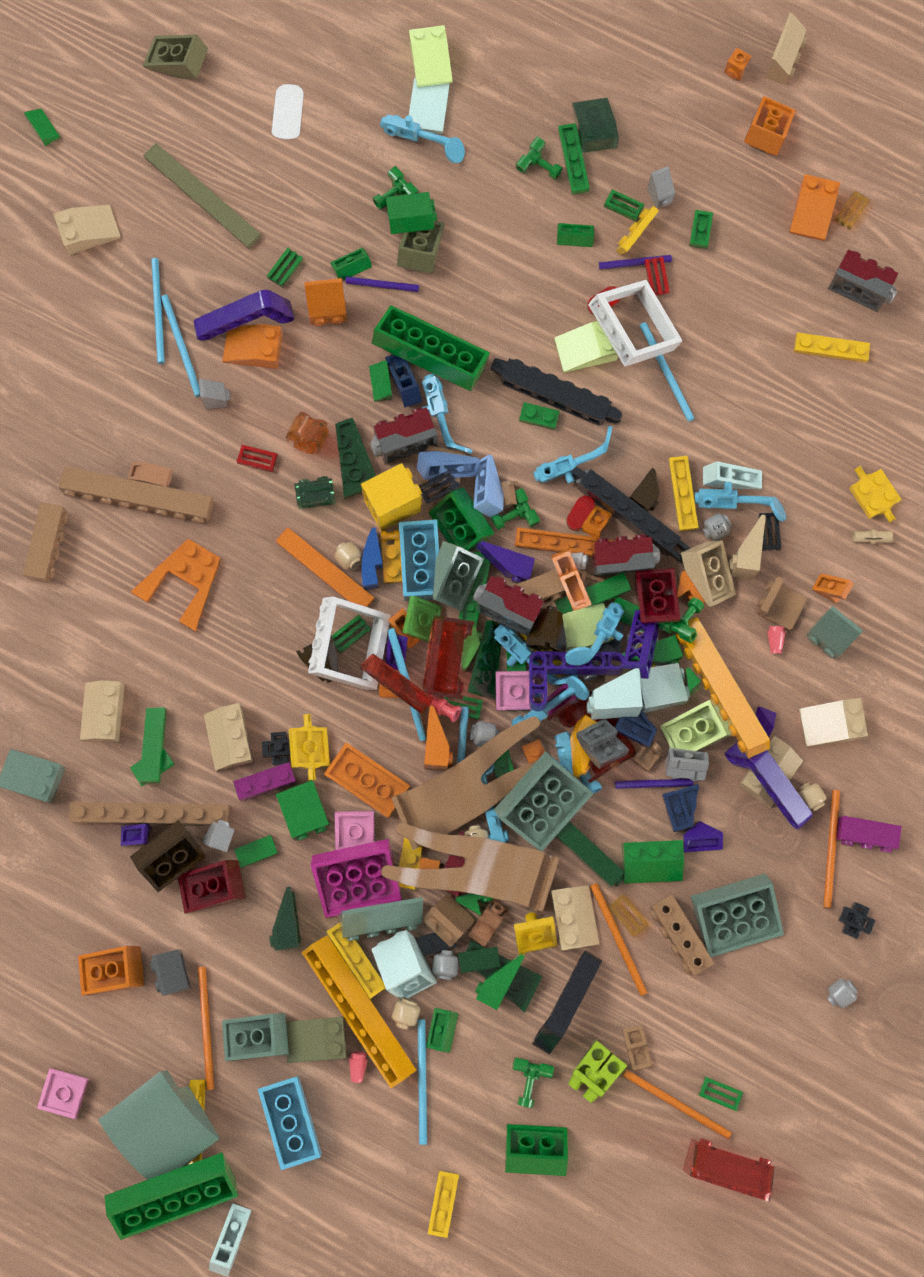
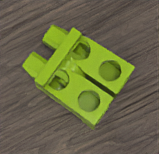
M595 1039L589 1050L572 1071L573 1075L568 1085L577 1091L582 1083H585L589 1088L583 1094V1097L592 1103L598 1096L602 1097L627 1065Z

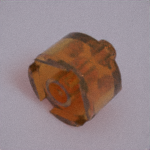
M300 412L299 415L295 416L287 432L286 440L288 442L291 440L294 443L293 447L304 453L313 454L315 451L319 454L329 435V430L326 427L327 422L322 419L316 420L307 413Z

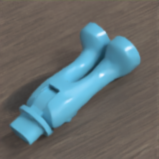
M566 731L554 736L557 743L555 747L558 748L557 754L560 763L573 774L570 734ZM589 771L585 775L580 776L582 783L593 793L602 790L601 784L591 777Z

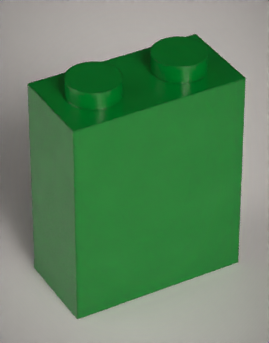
M429 192L386 197L391 234L435 229L434 221H437V213L434 199H430Z
M313 780L276 794L293 840L302 841L309 838L308 834L310 833L320 834L327 831L326 827H329L330 824Z

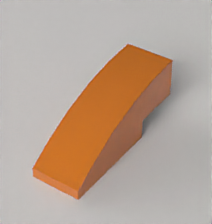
M569 548L551 555L573 611L592 605Z

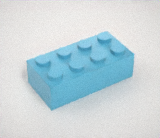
M437 520L399 522L404 601H409L410 596H416L424 600H434L435 565L439 553Z
M299 1075L259 1088L258 1093L280 1169L284 1170L320 1158L322 1152Z

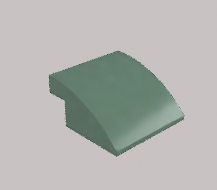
M168 1070L157 1073L98 1120L120 1153L147 1180L184 1167L220 1139L190 1087L178 1088Z

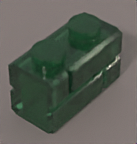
M327 476L318 477L315 481L302 479L294 484L298 509L336 504L332 478L328 479Z

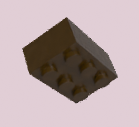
M179 820L130 856L137 870L157 892H160L206 857L198 842Z

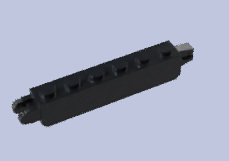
M495 358L491 364L490 370L502 377L503 386L597 426L602 425L604 421L615 425L621 422L622 412L611 406L612 402L605 396L592 394L589 389L578 388L570 381L564 382L554 374L543 373L539 368L524 365L518 359L513 360L509 358L508 361Z
M575 466L571 473L577 480L575 483L579 485L578 489L580 492L590 496L597 505L611 513L614 518L635 534H646L647 537H652V544L659 548L661 554L667 557L670 555L676 561L682 563L681 554L675 551L674 548L677 546L683 552L691 548L680 540L681 537L592 469L590 471L587 469L583 471Z

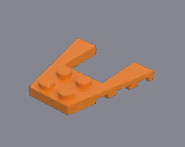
M187 539L141 581L131 593L144 602L149 603L168 572L199 590L179 620L181 624L196 632L221 559L190 539Z

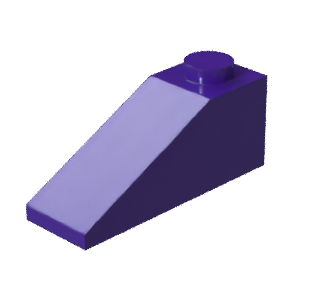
M484 541L476 544V549L505 577L512 579L513 583L518 584L530 579L535 558Z

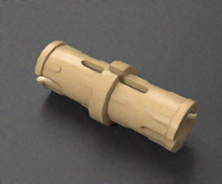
M875 529L870 531H853L852 540L853 543H892L893 532L876 531Z

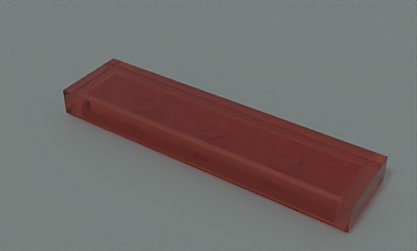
M371 654L361 664V670L420 714L433 703V697L375 654Z

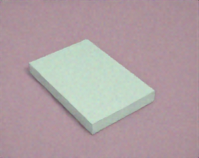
M414 78L409 115L412 116L413 122L420 124L421 130L443 134L450 83L417 87L416 78Z

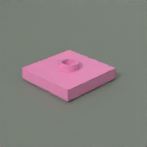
M496 671V710H532L529 706V671Z
M335 811V850L375 842L374 811Z
M49 1068L37 1109L76 1120L89 1078Z

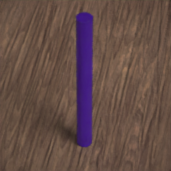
M662 255L664 263L672 262L671 255ZM662 256L598 262L599 270L645 265V259Z
M346 276V284L419 292V285Z
M690 779L615 781V789L693 786V781Z

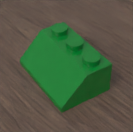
M464 487L449 492L428 512L433 520H437V526L448 543L459 546L469 552L476 549V544L481 541L486 542L495 534L482 513L473 508L474 501Z
M683 840L625 842L621 844L622 866L625 872L623 874L624 884L683 881Z
M507 1124L505 1173L566 1176L568 1165L567 1127Z

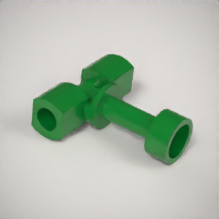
M537 136L530 144L529 152L526 155H522L516 163V169L523 174L531 165L536 166L538 164L549 171V177L554 180L559 177L563 167L557 163L553 166L541 158L542 153L540 152L545 147V141Z
M394 166L388 171V177L392 180L393 187L382 196L377 194L372 200L376 207L382 210L387 206L386 197L394 196L397 193L399 195L419 193V190L411 182L407 183L404 180V174L397 166Z
M523 488L515 491L517 504L514 505V510L501 517L499 514L491 517L497 530L504 528L505 522L517 516L521 519L525 518L529 527L540 523L535 510H531L528 504L529 499Z
M692 597L687 603L688 610L680 617V621L659 622V629L668 633L674 631L679 634L680 639L692 643L697 637L696 629L689 626L688 621L694 613H700L704 608L703 602L695 597Z
M514 1057L512 1069L524 1072L523 1076L527 1077L523 1097L519 1096L517 1105L533 1108L535 1100L531 1099L535 1079L539 1080L540 1076L552 1079L555 1066L543 1063L539 1065L529 1063V1060Z

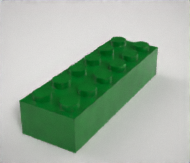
M392 305L389 306L375 327L371 343L470 392L486 368L490 352Z
M222 1152L104 1195L106 1216L118 1237L122 1240L238 1197L236 1179Z

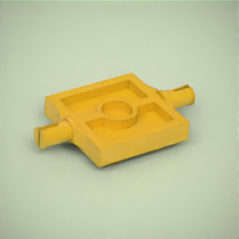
M861 466L854 469L860 480L851 485L849 490L867 517L871 519L876 515L884 514L889 523L894 521L896 518L890 509L902 499L882 469L867 475Z
M304 714L303 727L288 729L291 768L308 769V781L317 780L315 769L330 766L327 727L312 726L311 714Z

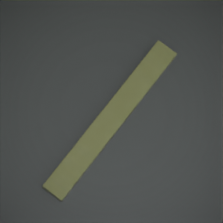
M157 143L143 155L149 163L248 249L261 237L257 230Z

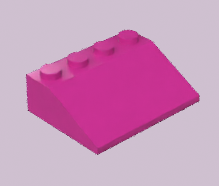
M389 839L312 855L311 869L325 918L337 916L344 910L402 901L399 882L384 878L381 874V869L384 866H395Z

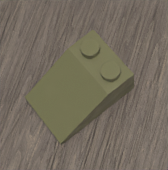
M197 34L154 36L143 67L182 79H195L198 76L208 47Z
M434 221L435 229L404 233L398 249L397 266L433 274L445 223Z
M343 1016L286 1022L289 1049L287 1063L347 1058L345 1021Z

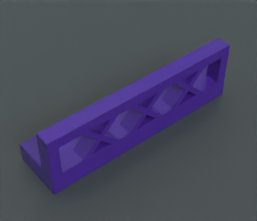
M635 610L623 667L625 669L639 668L641 679H649L659 626L658 623L641 624L638 620L640 617L639 610ZM643 629L645 633L638 636L636 632ZM637 643H641L643 645L638 649L632 647ZM635 656L640 659L639 662H629Z

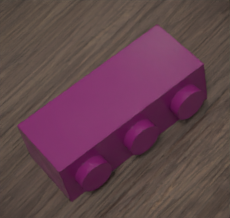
M288 762L235 780L233 783L238 799L244 802L297 784L291 764Z
M841 816L838 819L836 841H841V845L844 846L858 844L861 845L862 849L873 850V847L880 848V852L892 853V851L899 849L902 826Z

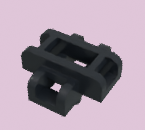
M286 731L271 733V741L262 742L263 757H272L273 766L288 763L290 743L289 739H287Z
M857 902L853 903L851 909L843 906V911L838 919L839 922L844 924L842 933L854 939H858L860 932L870 935L876 921L867 917L870 908Z

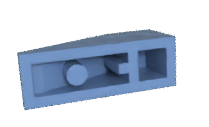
M440 451L419 452L417 470L424 480H430L447 470H450L451 475H454L455 478L477 476L480 459Z

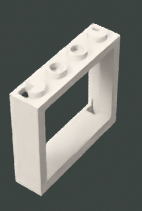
M647 280L596 294L588 304L624 367L674 351L682 342L681 337ZM637 294L664 342L636 351L608 302Z
M333 596L323 598L322 605L320 606L319 620L316 623L317 630L312 643L313 651L309 660L308 673L364 690H377L387 630L389 628L388 620L391 618V615ZM336 606L374 618L362 679L324 668Z

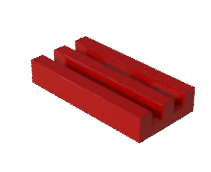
M663 256L645 259L648 283L656 296L669 294ZM657 262H659L664 287L663 291L661 288ZM651 263H653L657 292L654 290L650 268Z
M241 445L236 462L240 465L273 473L278 453ZM244 451L272 457V460L245 454ZM242 458L270 464V466L243 460Z

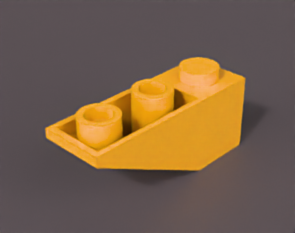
M584 715L576 723L570 736L573 775L576 778L585 775L590 768L588 763L591 759L585 753L576 736L578 732L597 723L587 715Z

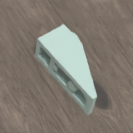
M716 461L703 467V485L724 488L725 482H731L732 489L760 490L762 489V471Z
M232 1203L210 1260V1271L229 1276L252 1210Z

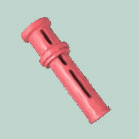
M412 686L417 702L427 707L434 706L437 715H444L450 718L451 722L457 721L462 707L454 706L448 703L446 699H438Z

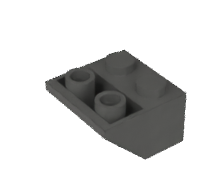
M178 949L152 956L153 961H150L152 972H156L158 980L155 981L158 993L161 992L162 996H167L191 989L182 950Z

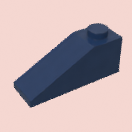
M394 354L385 357L404 408L422 402L418 384L407 361Z

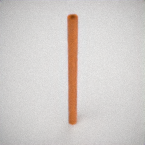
M832 790L824 908H831L840 800L839 790Z
M598 884L591 885V890L637 990L640 996L648 993Z
M205 966L198 967L206 1089L211 1090L215 1089Z
M626 1069L624 1071L623 1077L726 1139L730 1138L731 1131Z

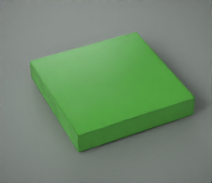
M410 596L403 633L430 644H435L442 607L419 597Z

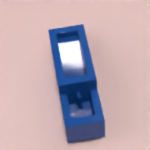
M376 527L371 529L363 552L362 582L363 589L365 590L379 588L376 569L383 568Z

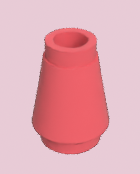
M769 626L767 635L770 653L781 654L786 635L784 626Z
M353 1051L351 1056L348 1057L351 1082L361 1083L363 1082L369 1058H367L366 1052Z

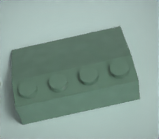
M545 751L497 805L494 811L499 819L536 849L543 851L594 793Z
M765 873L690 896L700 933L710 957L784 935L773 883Z
M423 898L341 911L339 921L342 938H347V941L358 940L359 935L367 934V938L379 936L378 932L386 931L387 934L397 933L399 928L406 927V931L418 929L417 925L422 924Z

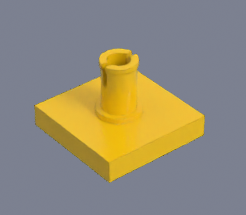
M530 912L525 915L526 922L514 924L518 954L557 946L553 916L537 919V914Z

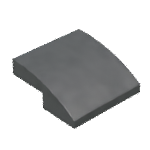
M606 719L576 734L585 753L599 769L627 755L629 751L616 737L618 731Z

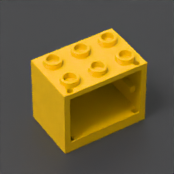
M402 463L361 484L364 502L380 531H384L421 512L422 497L420 494L422 492L417 483L413 484V476L409 468H405Z

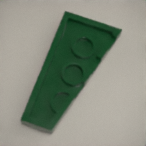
M353 417L335 424L344 500L361 494V484L376 476Z
M486 620L467 691L486 699H496V671L499 670L501 644L494 638L496 635L494 631L501 623L494 620Z
M471 940L466 951L487 947ZM499 954L500 964L502 967L503 965L508 963L510 959ZM520 965L505 996L525 1013L542 979V975ZM501 967L478 970L477 972L487 978Z

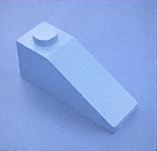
M489 454L479 461L478 473L475 479L473 508L488 517H492L503 511L504 493L493 456Z

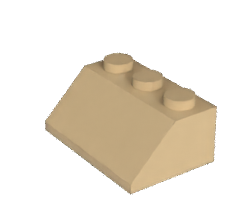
M792 13L788 16L765 77L785 85L788 78L792 79L796 69L793 68V64H798L801 53L798 51L800 48H804L807 40L804 37L806 33L805 27Z
M94 681L85 683L80 733L81 741L119 743L124 685L121 682Z
M240 703L223 706L204 714L215 771L254 763L243 709Z
M773 736L770 739V749H768V752L790 781L803 760L789 745ZM749 769L738 786L771 808L774 801L751 769Z
M589 885L551 891L560 951L599 945Z

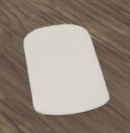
M284 84L276 90L272 134L275 137L293 139L297 138L300 134L303 90L297 85Z

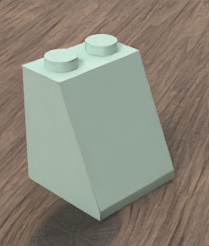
M678 663L652 667L649 679H641L639 670L643 705L641 710L644 713L687 703L690 697L688 686H684V670L679 668Z
M639 668L633 669L593 690L591 697L588 699L589 702H587V713L591 714V719L638 717L643 707Z
M408 931L397 932L394 937L381 941L372 948L386 990L400 1000L403 997L410 998L437 983L417 941Z

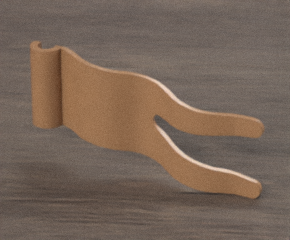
M530 717L507 728L458 764L425 783L392 797L391 799L401 823L434 833L448 834L490 809L513 789L537 761L508 772L488 784H484L481 781V776L511 746L538 728L540 720L537 717ZM409 840L412 850L422 846Z
M399 823L396 826L395 831L398 835L431 850L463 857L465 864L461 868L412 869L386 865L381 869V874L384 878L413 887L473 893L520 904L525 908L543 912L559 861L558 857L546 855L545 852L482 837L439 834L406 823Z

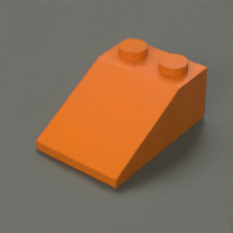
M763 96L744 143L777 156L796 109Z
M805 174L800 184L789 233L825 241L840 182Z
M342 278L304 282L311 325L322 326L325 323L341 324L343 321H347Z
M266 324L243 325L228 331L222 362L278 369L283 337L281 326Z
M430 706L424 768L446 771L448 766H452L453 752H450L448 741L435 708Z
M122 946L78 956L81 996L144 986L141 946Z

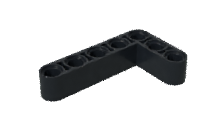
M586 950L583 952L550 1016L538 1031L532 1045L547 1054L553 1051L567 1031L602 963L600 958Z

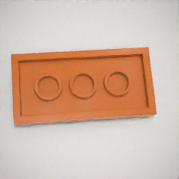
M347 742L324 773L326 777L387 818L395 810L391 798L408 791L410 788L409 784Z

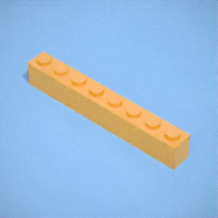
M698 617L689 620V626L696 629V639L689 643L680 639L678 633L675 634L678 644H682L685 648L684 654L688 660L691 659L693 662L692 667L696 675L700 674L704 689L709 690L711 693L712 703L714 706L717 705L719 707V714L722 720L727 721L731 736L737 738L739 750L741 753L745 752L747 758H751L770 749L769 737Z
M326 935L301 952L390 1089L414 1073L416 1068L329 936Z

